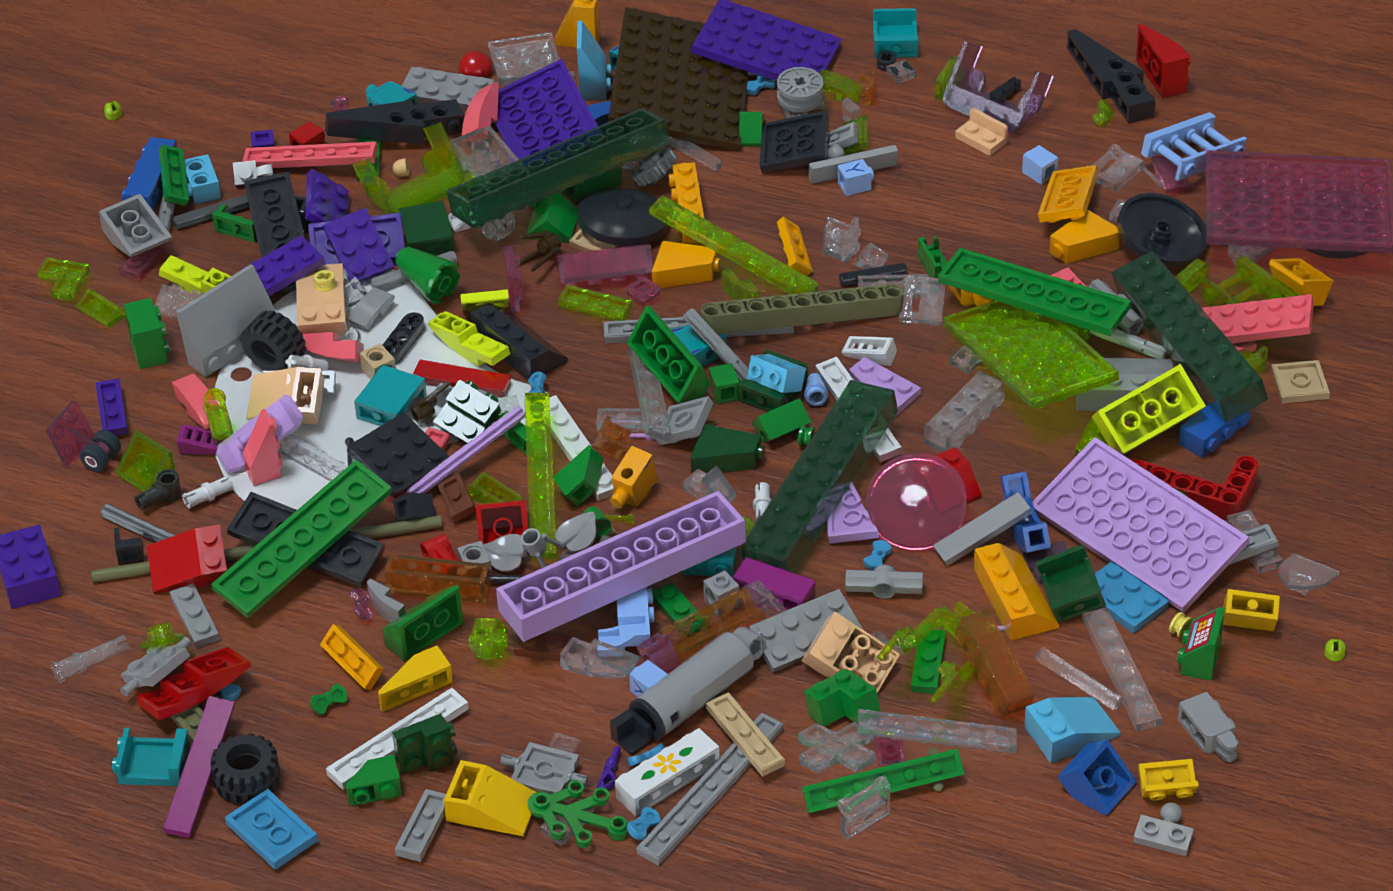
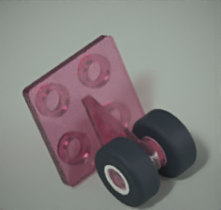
M71 401L46 429V433L64 467H70L80 457L81 462L88 469L94 472H101L109 464V458L115 457L121 450L119 439L110 431L99 430L94 435L77 401Z

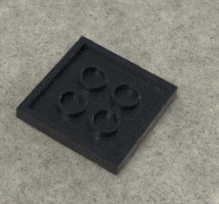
M828 111L763 123L760 153L761 172H775L781 169L827 160L830 118Z
M404 412L347 446V453L354 460H358L392 487L390 495L394 499L407 492L409 487L450 457Z

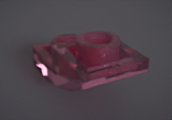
M1163 155L1152 156L1151 159L1157 178H1161L1165 193L1188 189L1189 183L1187 178L1180 181L1175 179L1178 169L1177 165Z
M899 718L872 719V731L878 766H887L905 761Z

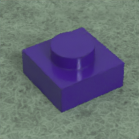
M273 129L251 132L252 148L275 147Z

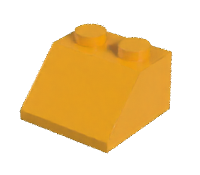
M1301 258L1270 259L1269 266L1274 282L1283 289L1285 294L1289 296L1312 294L1314 306L1324 305L1333 284V279Z

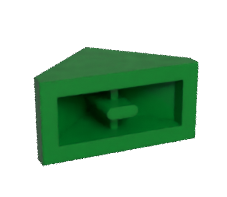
M740 112V147H761L762 125L764 123V114L762 112Z

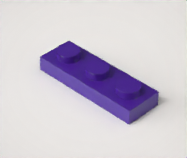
M120 379L95 382L102 430L110 431L115 436L128 434Z

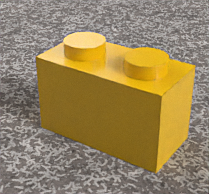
M1228 589L1223 608H1225L1223 625L1274 631L1278 620L1280 596Z

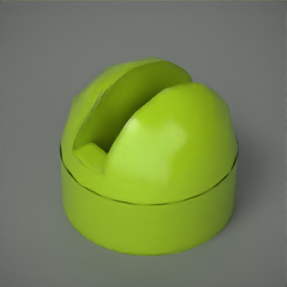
M116 101L108 102L104 107L105 117L109 120L119 119L123 115L122 107Z
M1330 639L1327 641L1324 650L1325 657L1331 661L1342 660L1346 653L1345 643L1341 639Z

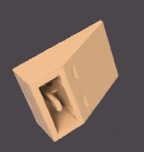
M294 367L253 375L246 419L252 420L260 414L262 409L268 408L286 394L293 398L303 415L301 424L318 425L325 384L321 369Z
M834 612L826 619L801 661L826 677H831L836 672L847 668L875 687L878 692L900 654L837 612Z

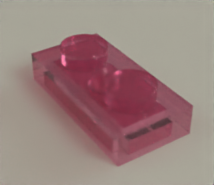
M157 246L136 256L129 257L119 267L120 275L139 282L165 255L164 248Z

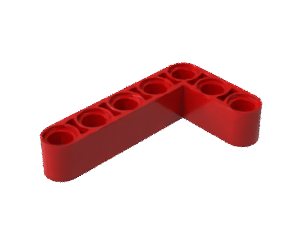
M1252 456L1239 457L1224 485L1146 461L1131 459V461L1174 489L1183 492L1188 498L1224 521H1234L1240 516L1256 485L1259 464Z

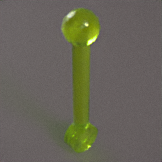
M628 514L627 516L606 515L609 520L627 521L630 524L634 523L636 519L633 514Z

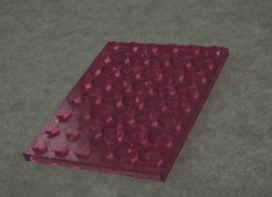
M1206 150V244L1393 253L1391 159Z

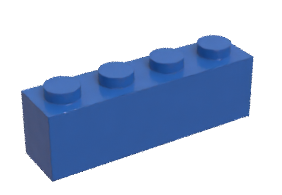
M150 137L147 145L142 149L140 160L136 161L133 174L129 176L126 189L122 191V201L141 194L154 212L163 192L159 148L162 144L177 148L176 140Z

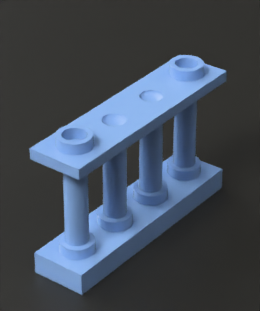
M1208 112L1146 134L1141 154L1146 158L1158 154L1163 155L1178 166L1175 179L1180 181L1242 158L1245 153L1247 138L1241 137L1230 141L1214 129L1216 116ZM1209 136L1220 145L1214 147L1203 138ZM1193 142L1204 151L1197 152L1187 144ZM1177 148L1188 157L1181 158L1172 149Z

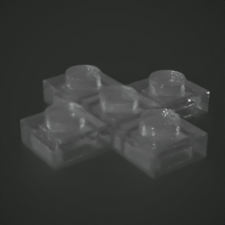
M852 722L835 733L815 723L798 733V743L810 748L799 755V764L818 774L836 763L858 773L875 762V752L863 747L873 741V731Z

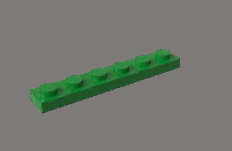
M958 748L801 788L807 813H812L964 775Z

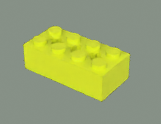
M1179 364L1100 409L1092 418L1107 444L1124 455L1198 413L1206 405L1183 367ZM1170 397L1172 402L1168 403L1166 398ZM1149 408L1152 411V413L1148 415L1145 412V409L1147 410ZM1129 420L1132 425L1126 426L1124 422Z

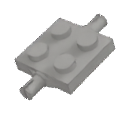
M183 637L182 640L172 646L157 644L150 647L146 651L147 654L131 662L127 666L128 669L121 674L126 683L120 688L121 693L128 697L137 688L154 686L190 657L187 648L192 645L191 641L187 637Z
M529 742L525 752L518 758L503 754L500 761L501 765L515 768L511 779L536 792L553 794L566 789L572 780L581 781L584 787L587 786L589 781L588 775L575 773L579 764L578 754Z

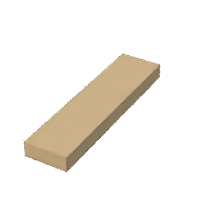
M729 692L706 703L708 712L762 777L785 766V759Z

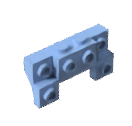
M642 588L617 600L618 626L598 630L599 655L625 654V647L651 645L649 623L654 622L653 607H648V604H653L652 588Z

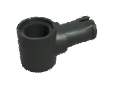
M166 469L158 473L157 482L153 483L150 489L134 497L136 505L141 510H145L157 501L174 502L178 500L182 495L178 473L172 469Z

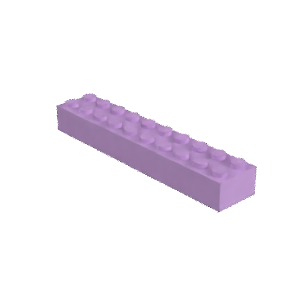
M716 491L496 588L498 611L524 642L745 543V520L719 491Z

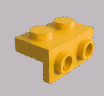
M1192 759L1142 763L1138 765L1142 798L1150 797L1152 801L1165 799L1167 795L1187 798L1196 793L1199 787L1198 781L1195 780Z

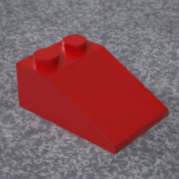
M1139 24L1135 60L1160 97L1165 98L1186 93L1187 83H1189L1188 66L1191 64L1189 54L1184 51L1180 44L1143 24Z
M220 524L194 528L147 545L153 594L173 591L193 583L195 587L211 585L227 571Z

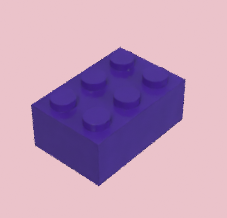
M40 524L1 534L0 574L11 609L61 596L56 572Z

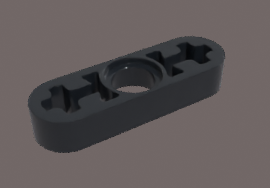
M417 312L406 314L382 344L394 357L395 364L403 359L424 331L425 324L422 314ZM402 336L408 337L406 340H397V338Z

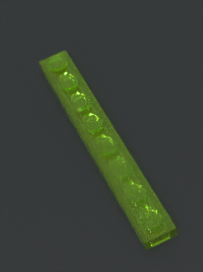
M663 195L650 207V215L790 294L816 292L819 283Z
M525 393L529 529L535 528L541 535L545 533L547 537L556 541L549 393ZM546 542L547 546L542 558L556 559V546ZM530 555V559H537L536 556Z

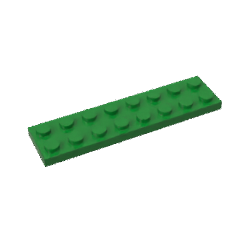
M963 248L957 250L938 275L939 283L1107 336L1113 334L1131 309V300Z
M358 460L353 461L211 584L212 590L246 618L251 617L392 493V487Z

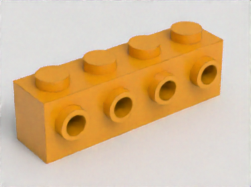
M695 162L672 164L673 174H669V185L672 188V202H676L673 203L674 216L678 217L676 218L677 232H681L683 244L706 242L705 219Z

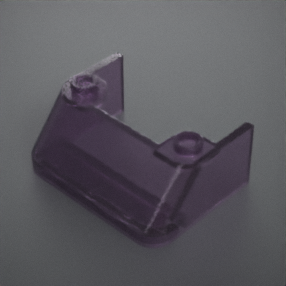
M964 41L943 94L945 105L970 116V110L975 108L1006 124L1008 132L1015 133L1019 131L1041 109L1054 76L1036 71L1028 92L1021 97L1018 105L1005 99L996 103L989 100V93L983 90L986 82L984 72L975 68L982 46Z

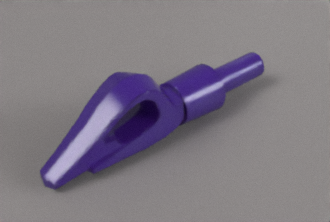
M615 746L611 757L607 758L597 788L610 790L615 786L617 778L614 771L618 765L617 758L621 751L619 746Z

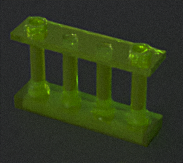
M1244 255L1237 258L1234 275L1217 285L1208 278H1204L1201 297L1213 306L1242 303L1257 293L1266 298V300L1299 295ZM1240 281L1249 286V288L1234 297L1225 291ZM1272 339L1261 340L1267 345L1272 343Z

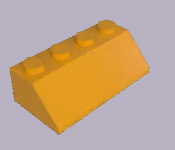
M1000 543L975 549L974 571L998 618L1005 627L1010 641L1059 628L1055 616L1021 554Z

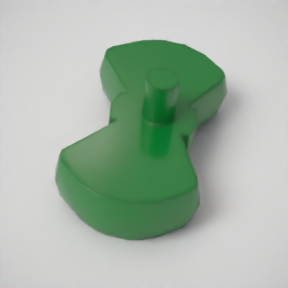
M334 684L328 692L322 695H312L310 707L313 712L324 715L327 707L333 703H346L347 691L343 686Z

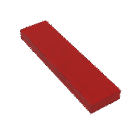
M421 359L413 372L414 375L425 378L426 384L438 386L440 383L445 384L449 382L450 386L454 387L459 380L464 383L470 380L480 390L501 397L505 396L511 382V375Z

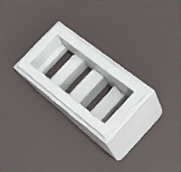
M849 336L842 355L858 360L866 357L879 365L891 366L896 356L897 348L893 338Z

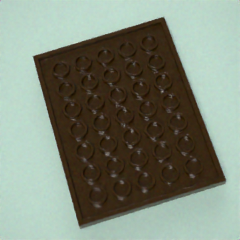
M625 7L607 124L739 152L741 137L739 136L740 112H744L748 71L691 53L692 45L703 28L704 23Z

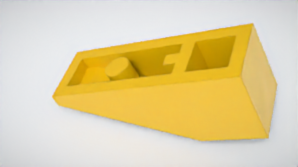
M438 646L413 655L378 691L382 712L453 683L451 665Z

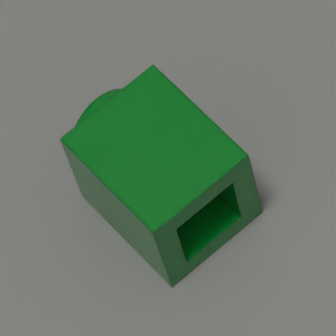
M733 364L710 367L709 386L716 404L739 400V380Z

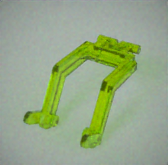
M960 601L953 607L956 612H952L943 606L941 609H934L914 630L910 626H907L904 630L899 628L877 656L879 661H883L895 645L907 656L934 628H944L971 649L972 657L961 668L954 661L951 664L944 661L939 666L937 671L942 674L940 678L943 683L930 699L933 704L937 703L947 689L949 691L954 687L959 689L990 658L992 643L987 639L991 638L994 641L1000 633L983 619L975 622L974 619L977 614Z

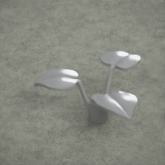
M588 512L564 522L556 531L555 538L557 541L547 537L545 533L541 535L535 528L525 530L521 536L518 534L505 535L493 542L483 544L491 560V566L498 571L511 572L518 569L522 564V557H526L527 552L531 556H536L541 567L544 568L546 564L542 555L546 550V542L559 548L567 546L571 552H580L593 544L597 532L596 515L594 512Z

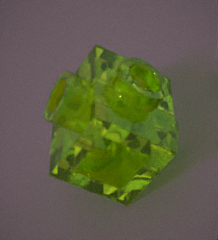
M475 618L472 633H470L468 638L469 647L482 660L502 658L504 648L507 647L508 630L499 618Z

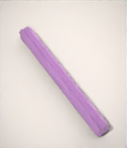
M520 406L513 408L409 487L407 493L425 494L525 418L526 414Z

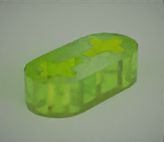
M1200 259L1194 260L1178 274L1174 282V289L1187 295L1206 278L1209 272V264Z

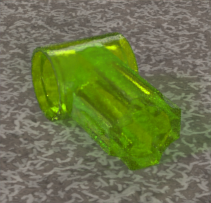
M218 388L209 389L204 395L202 407L208 420L212 440L227 439L233 434V429L226 406V395ZM217 400L220 404L213 406L208 401Z

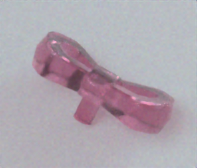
M337 96L330 102L331 107L336 109V111L350 109L347 107L348 98L345 96Z
M360 587L352 589L350 595L355 601L354 604L356 606L353 609L354 613L364 621L370 619L373 614L367 606L369 596Z

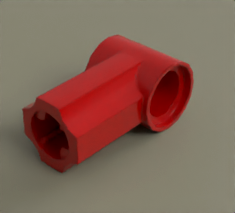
M444 533L420 543L424 559L429 564L433 563L444 579L455 580L463 572V565L454 554L451 543Z

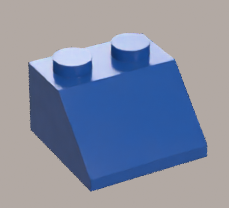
M1108 739L1086 744L1057 776L1072 798L1103 815H1108L1137 782Z

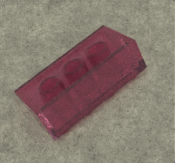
M650 244L555 255L559 283H565V287L579 286V281L588 280V284L602 283V278L610 277L612 282L623 281L627 275H634L635 279L648 278V273H652L653 269Z

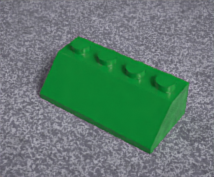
M646 305L627 344L678 404L703 398L710 385L703 366L652 307Z

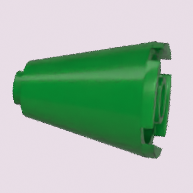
M412 247L402 248L396 255L397 267L421 294L433 304L443 302L440 299L444 295L449 297L459 282L460 273L457 272V268L460 269V266L453 261Z

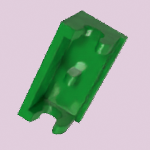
M224 204L216 212H213L215 232L254 243L257 241L253 220L231 215L230 212L224 213L228 205Z
M933 236V243L930 246H926L925 237L918 238V259L933 285H942V283L938 282V275L948 262L939 248V240L936 236Z
M799 398L758 416L751 423L757 433L761 435V441L764 443L800 428L801 425H808L811 423V420Z

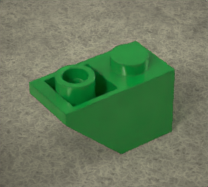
M588 445L563 467L553 479L564 495L579 506L597 490L604 458L593 447Z
M394 755L370 759L364 763L346 784L349 806L402 796L400 777Z

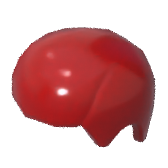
M470 51L463 55L459 62L458 71L459 74L488 78L492 72L493 63L486 54L480 51Z

